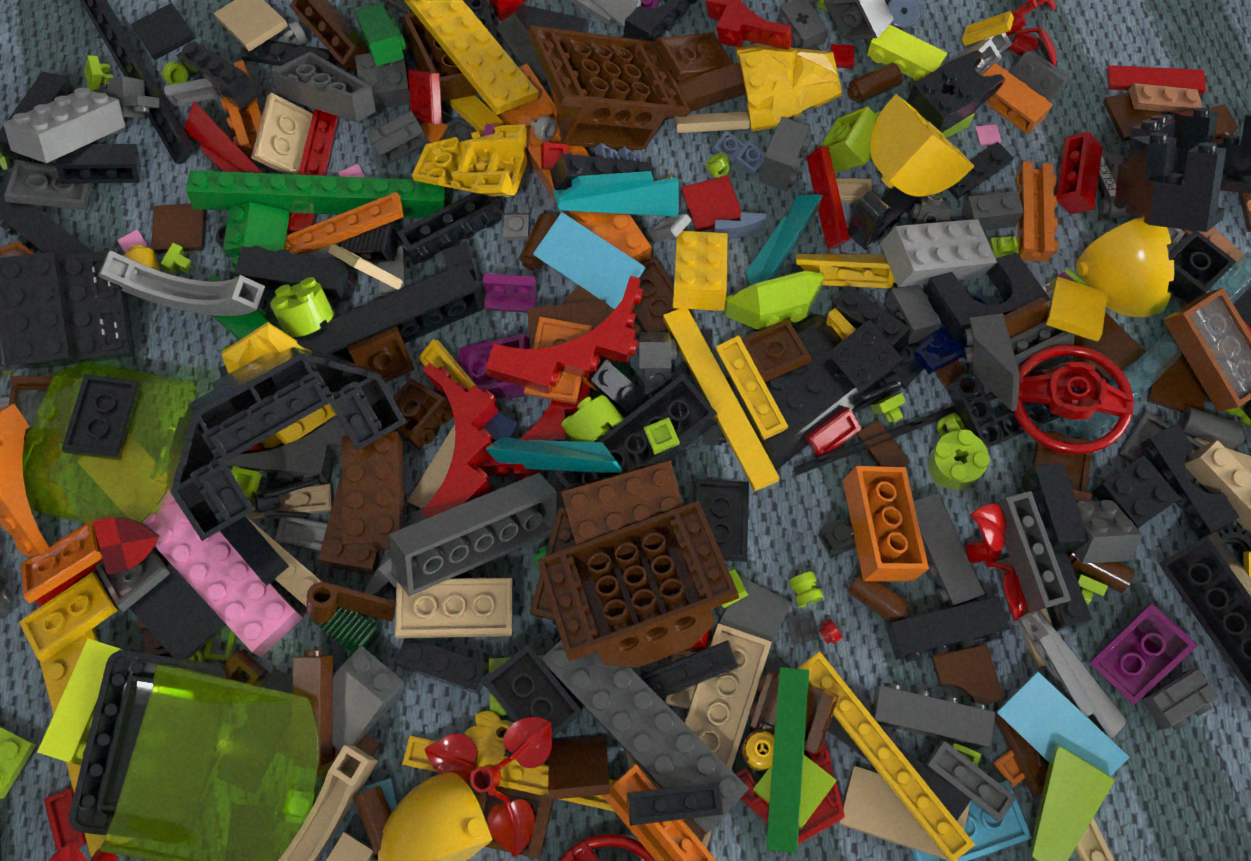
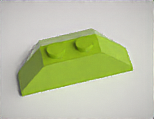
M802 271L753 284L740 290L736 295L726 297L724 314L730 319L757 330L765 329L786 319L790 322H798L807 318L820 295L824 275L822 272Z

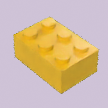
M682 231L676 237L673 308L724 311L727 292L728 233Z

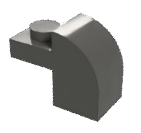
M123 76L109 78V96L119 99L123 117L145 119V113H149V109L159 108V98L145 96L144 80Z

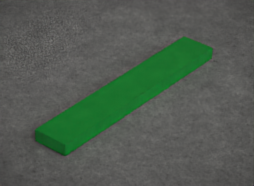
M780 667L766 850L797 854L810 673L806 669Z

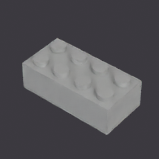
M89 88L75 89L72 94L56 97L53 102L37 105L34 107V110L15 114L12 119L3 122L11 151L44 163H48L125 127L119 99L107 96L105 93L91 91Z
M978 219L895 226L880 243L898 287L928 284L930 278L953 272L958 281L982 277L997 263Z

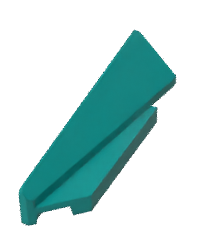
M502 437L486 447V450L498 463L523 464L526 469L622 473L623 470L603 442L524 441Z

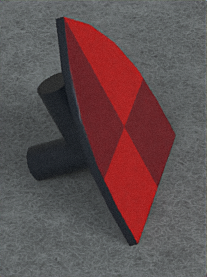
M109 517L92 521L107 575L131 569L144 561L152 552L160 537L148 526L133 519Z

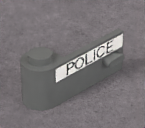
M1108 154L1107 156H1101L1098 179L1105 193L1103 199L1099 201L1098 209L1105 219L1134 217L1126 213L1127 207L1119 209L1114 206L1119 164L1123 163L1120 155Z

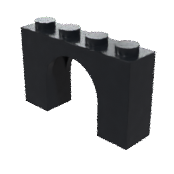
M1017 252L996 258L997 263L987 274L1003 298L1004 303L999 305H987L971 298L953 272L930 278L924 293L927 295L934 312L938 314L941 323L953 341L965 338V329H969V318L1001 313L1006 315L1041 297L1047 301L1050 299Z

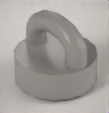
M294 21L288 25L290 30L283 36L285 43L294 44L298 42L299 45L308 43V39L298 22Z
M543 115L538 121H530V126L534 128V135L537 139L547 142L554 136L557 128L555 119Z

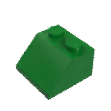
M252 202L230 206L223 251L233 258L235 254L240 255L242 246L250 248L260 246L271 251L285 250L290 212Z

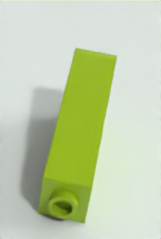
M1055 743L1052 749L1029 851L1032 857L1035 858L1033 861H1068L1115 782V779L1109 774Z

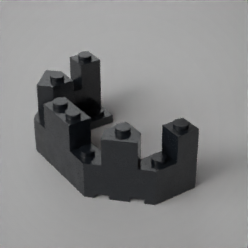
M1194 108L1193 111L1175 112L1174 120H1167V116L1153 115L1131 128L1128 160L1119 164L1114 206L1119 209L1127 207L1126 213L1135 218H1142L1144 216V223L1148 225L1200 232L1209 231L1224 217L1225 208L1218 207L1220 190L1251 194V111L1245 115L1241 140L1239 136L1226 135L1223 138L1215 139L1218 113L1211 111L1209 108Z
M292 347L268 361L261 356L211 383L214 387L213 391L189 403L185 418L179 417L169 452L172 463L166 482L170 493L201 541L255 511L225 463L231 458L327 404H330L357 451L405 424L406 421L379 373L369 367L351 363L339 356L309 348L303 350Z

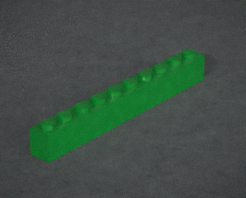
M190 170L186 188L192 208L199 210L229 211L230 206L252 202L284 209L290 213L339 215L395 192L401 198L404 217L425 218L446 207V187L414 181L413 179Z

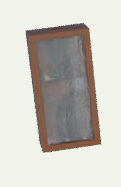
M1223 287L1200 295L1163 319L1217 411L1238 408L1251 399V333Z

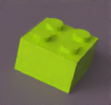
M868 106L837 118L820 145L829 147L835 173L848 171L859 165L863 166L871 158L870 139L878 116Z

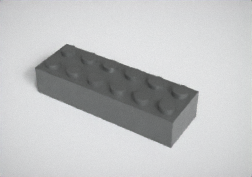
M537 473L390 533L389 542L393 576L406 594L411 596L551 535L557 515V491L540 473Z

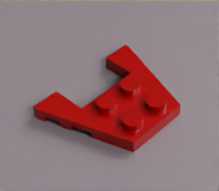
M826 740L822 751L816 754L805 750L811 761L835 778ZM746 767L735 774L749 788L740 800L768 825L770 804L753 792L756 783ZM837 782L803 828H799L798 845L845 818Z

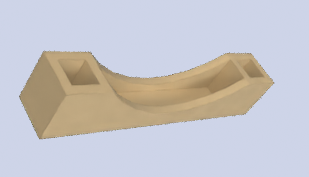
M343 746L327 773L325 782L309 815L278 861L319 860L353 804V798L359 794L378 760L356 746Z

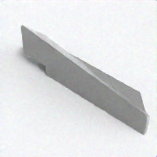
M569 0L610 26L615 21L622 28H624L625 19L638 6L641 7V0Z
M1040 610L1029 612L1018 618L1059 691L1110 739L1115 737L1126 724V719Z

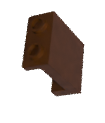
M1058 431L1043 432L1063 442H1089L1087 438L1067 437ZM1036 441L1033 466L1064 464L1076 502L1091 501V493H1087L1093 452L1086 454L1062 453L1049 449Z
M770 671L767 675L762 676L758 691L761 692L759 701L753 704L749 714V718L752 719L751 728H760L775 734L779 672ZM809 684L805 750L816 754L822 751L839 695Z
M497 786L495 789L508 796L511 802L522 798L527 800L532 806L536 817L532 838L519 855L541 859L554 800H549V797L543 795L539 796ZM476 791L475 797L487 824V818L491 809L495 805L505 802L494 795L490 796L488 791L484 793ZM493 837L492 841L485 846L488 848L509 852L505 847L500 845Z

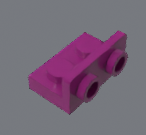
M484 274L485 310L527 313V308H536L537 285L534 276Z

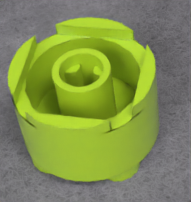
M314 277L306 278L299 284L291 287L289 285L279 287L275 290L276 296L270 304L283 332L287 335L291 333L292 337L305 336L321 328L319 323L325 319L328 323L334 315L321 285L316 282Z
M600 395L594 400L587 397L577 406L579 410L574 415L567 417L561 423V426L574 442H595L624 420V418L606 396Z
M965 429L962 431H952L942 436L930 452L928 470L932 479L938 485L961 491L971 487L983 475L990 463V457L984 443L972 431Z

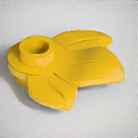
M482 711L475 714L477 725L470 727L464 732L477 746L478 767L487 764L496 765L502 760L506 748L503 745V738H499L498 734L501 730H507L513 724L511 721L501 720L492 711Z

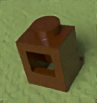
M245 649L234 653L223 666L227 674L226 685L241 698L251 692L253 694L259 692L264 680L263 677L268 672L248 655L249 652ZM245 672H247L251 676V678H247L245 676Z

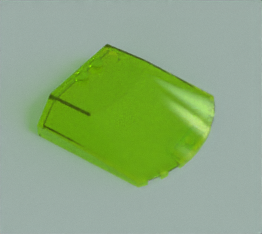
M84 362L54 374L23 444V479L31 513L93 525V520L109 517H123L142 523L151 512L156 514L161 508L158 504L167 491H170L166 482L172 463L169 452L179 417L185 418L189 403L196 400L195 393L198 392L196 383L169 376ZM84 374L140 381L142 384L121 460L69 454L61 450Z
M157 663L151 695L114 817L100 851L150 861H277L284 854L301 827L313 796L317 778L318 733L308 697Z

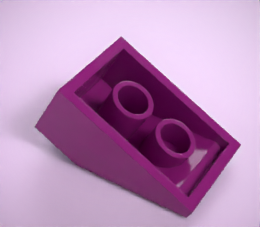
M522 334L459 348L458 364L481 391L487 389L495 398L528 396L524 395L525 387L488 377L485 369L494 343L512 348L530 349L528 336Z
M1150 601L1101 650L1090 664L1135 705L1198 645Z

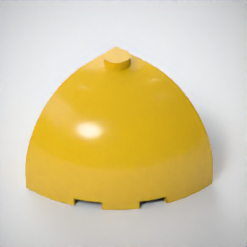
M897 94L886 104L874 124L870 139L871 158L876 168L883 175L881 180L891 189L895 186L911 196L923 197L934 195L959 182L974 167L971 161L955 145L948 141L932 123L927 122L916 109Z
M1144 216L1126 222L1091 243L1076 261V272L1091 287L1108 293L1106 308L1118 314L1130 317H1148L1161 314L1171 297V293L1167 292L1168 284L1170 281H1174V260H1169L1167 244H1171L1168 228L1148 225L1144 223Z
M444 772L423 781L412 789L399 802L386 821L382 831L383 837L381 849L378 851V861H468L490 843L492 837L484 815L468 784L457 774Z

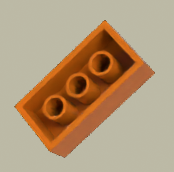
M855 466L844 478L843 485L863 581L914 582L929 567L906 467Z

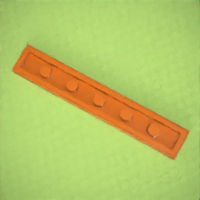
M395 192L286 236L285 250L299 255L312 253L404 217L401 198Z

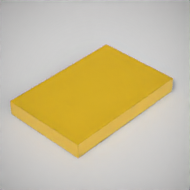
M1057 276L1046 325L1087 339L1099 341L1103 331L1108 293Z
M93 571L20 620L19 624L35 656L43 663L116 613L118 609L103 583Z

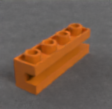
M243 60L235 62L234 66L244 71L251 81ZM225 97L221 98L224 111L230 114V117L226 118L231 131L236 133V136L233 137L234 144L247 157H251L263 115L257 97L242 109L228 102Z
M1023 161L1016 173L1017 191L1024 211L1017 223L1019 256L1022 260L1048 262L1058 250V239H1055L1058 219L1054 217V210L1057 205V196L1054 195L1057 176L1053 174V164L1043 163L1038 170L1033 169V162Z
M636 764L610 786V794L602 795L655 861H716L683 820L630 826L626 794L656 790V787Z

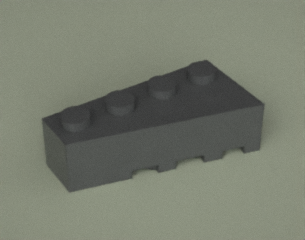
M311 51L271 70L277 96L354 122L362 121L376 112L370 85Z

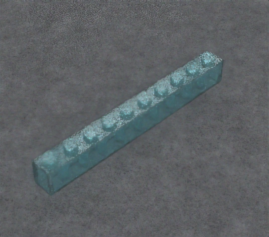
M1247 251L1207 292L1223 287L1234 305L1251 288V253ZM1169 330L1124 373L1131 386L1134 404L1183 355ZM1115 382L1112 386L1119 390L1118 385ZM1095 412L1090 419L1077 420L1069 431L1076 437L1087 438L1089 442L1101 438L1118 421L1119 417Z

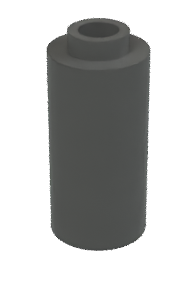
M1187 407L1179 420V425L1185 434L1209 442L1218 440L1224 447L1234 449L1237 445L1240 446L1246 437L1242 424L1192 407Z

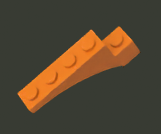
M11 404L0 408V525L15 540L16 548L26 557L41 555L49 549V546L41 535L31 513L23 479L22 455L26 429L30 426L16 405Z

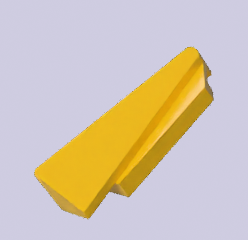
M796 254L795 257L796 264L800 265L804 271L822 272L824 275L823 285L892 289L893 282L896 283L885 254Z

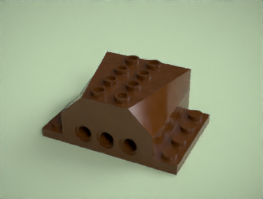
M530 25L527 35L550 83L562 144L596 147L603 143L611 149H622L625 147L629 150L641 151L647 148L666 116L687 117L691 111L670 69L656 48L655 42Z
M699 500L537 559L569 661L598 651L604 665L641 667L692 648L715 624L711 609L739 599L738 591Z

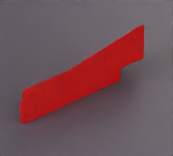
M194 102L184 131L188 136L201 144L199 148L221 172L262 173L200 106Z

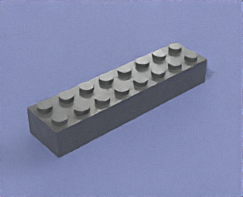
M562 640L541 658L554 677L661 789L719 782L723 814L691 819L705 835L749 790L730 768L630 667L604 665L598 651L569 661Z

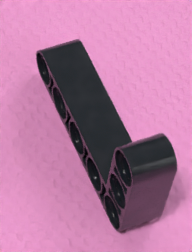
M895 186L881 199L872 191H869L860 199L855 207L848 228L849 237L864 250H868L867 246L872 242L878 241L885 234L884 231L888 227L892 228L902 219L901 216L905 212H910L913 204L917 203L920 197L908 195Z
M965 373L950 382L948 392L965 429L972 431L984 443L986 448L1025 433L1013 411L996 418L977 376ZM960 382H963L967 385V393L962 391L960 387ZM1072 388V391L1076 393L1077 389ZM1031 403L1024 406L1027 416L1036 427L1061 417L1050 412L1049 404ZM972 406L978 409V417L973 415L971 411ZM1030 410L1036 415V421L1030 418ZM1007 420L1012 423L1013 431L1008 430L1006 426ZM983 430L989 433V442L983 438Z

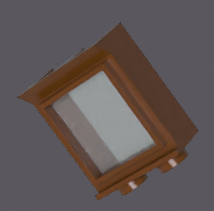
M63 375L10 376L12 387L8 405L15 404L30 426L25 431L23 449L28 448V445L54 448L55 444H63L68 427L74 385Z

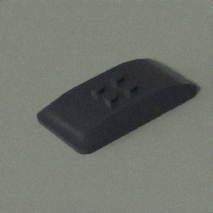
M810 315L793 327L810 354L811 363L765 382L788 425V429L763 440L730 376L726 378L775 470L781 468L809 445L805 438L808 434L843 408L848 407L853 410L865 401L861 399L862 395L874 390L872 386L864 394H861L849 378H834L833 375L835 373H843V371L828 352L843 340L832 326L826 324L827 319L822 315Z
M126 650L117 651L108 658L69 813V822L74 830L82 833L166 844H181L192 836L227 682V674L221 666Z

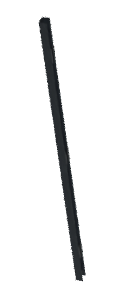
M993 392L986 394L989 401L998 398ZM953 405L795 466L793 471L796 476L887 440L938 422L953 412L956 414L958 412ZM885 433H889L891 436L889 439L868 447L864 443Z

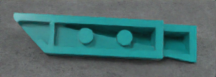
M651 171L578 176L571 180L572 187L567 190H555L553 192L557 208L561 211L676 216L679 212L678 179L669 178L653 181Z
M798 195L788 217H783L747 269L745 276L749 286L774 278L818 211L822 195Z

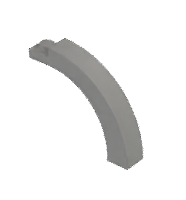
M111 250L107 253L98 277L121 286L122 291L147 301L182 311L213 316H237L257 310L265 286L242 275L231 280L217 282L182 278L144 266Z

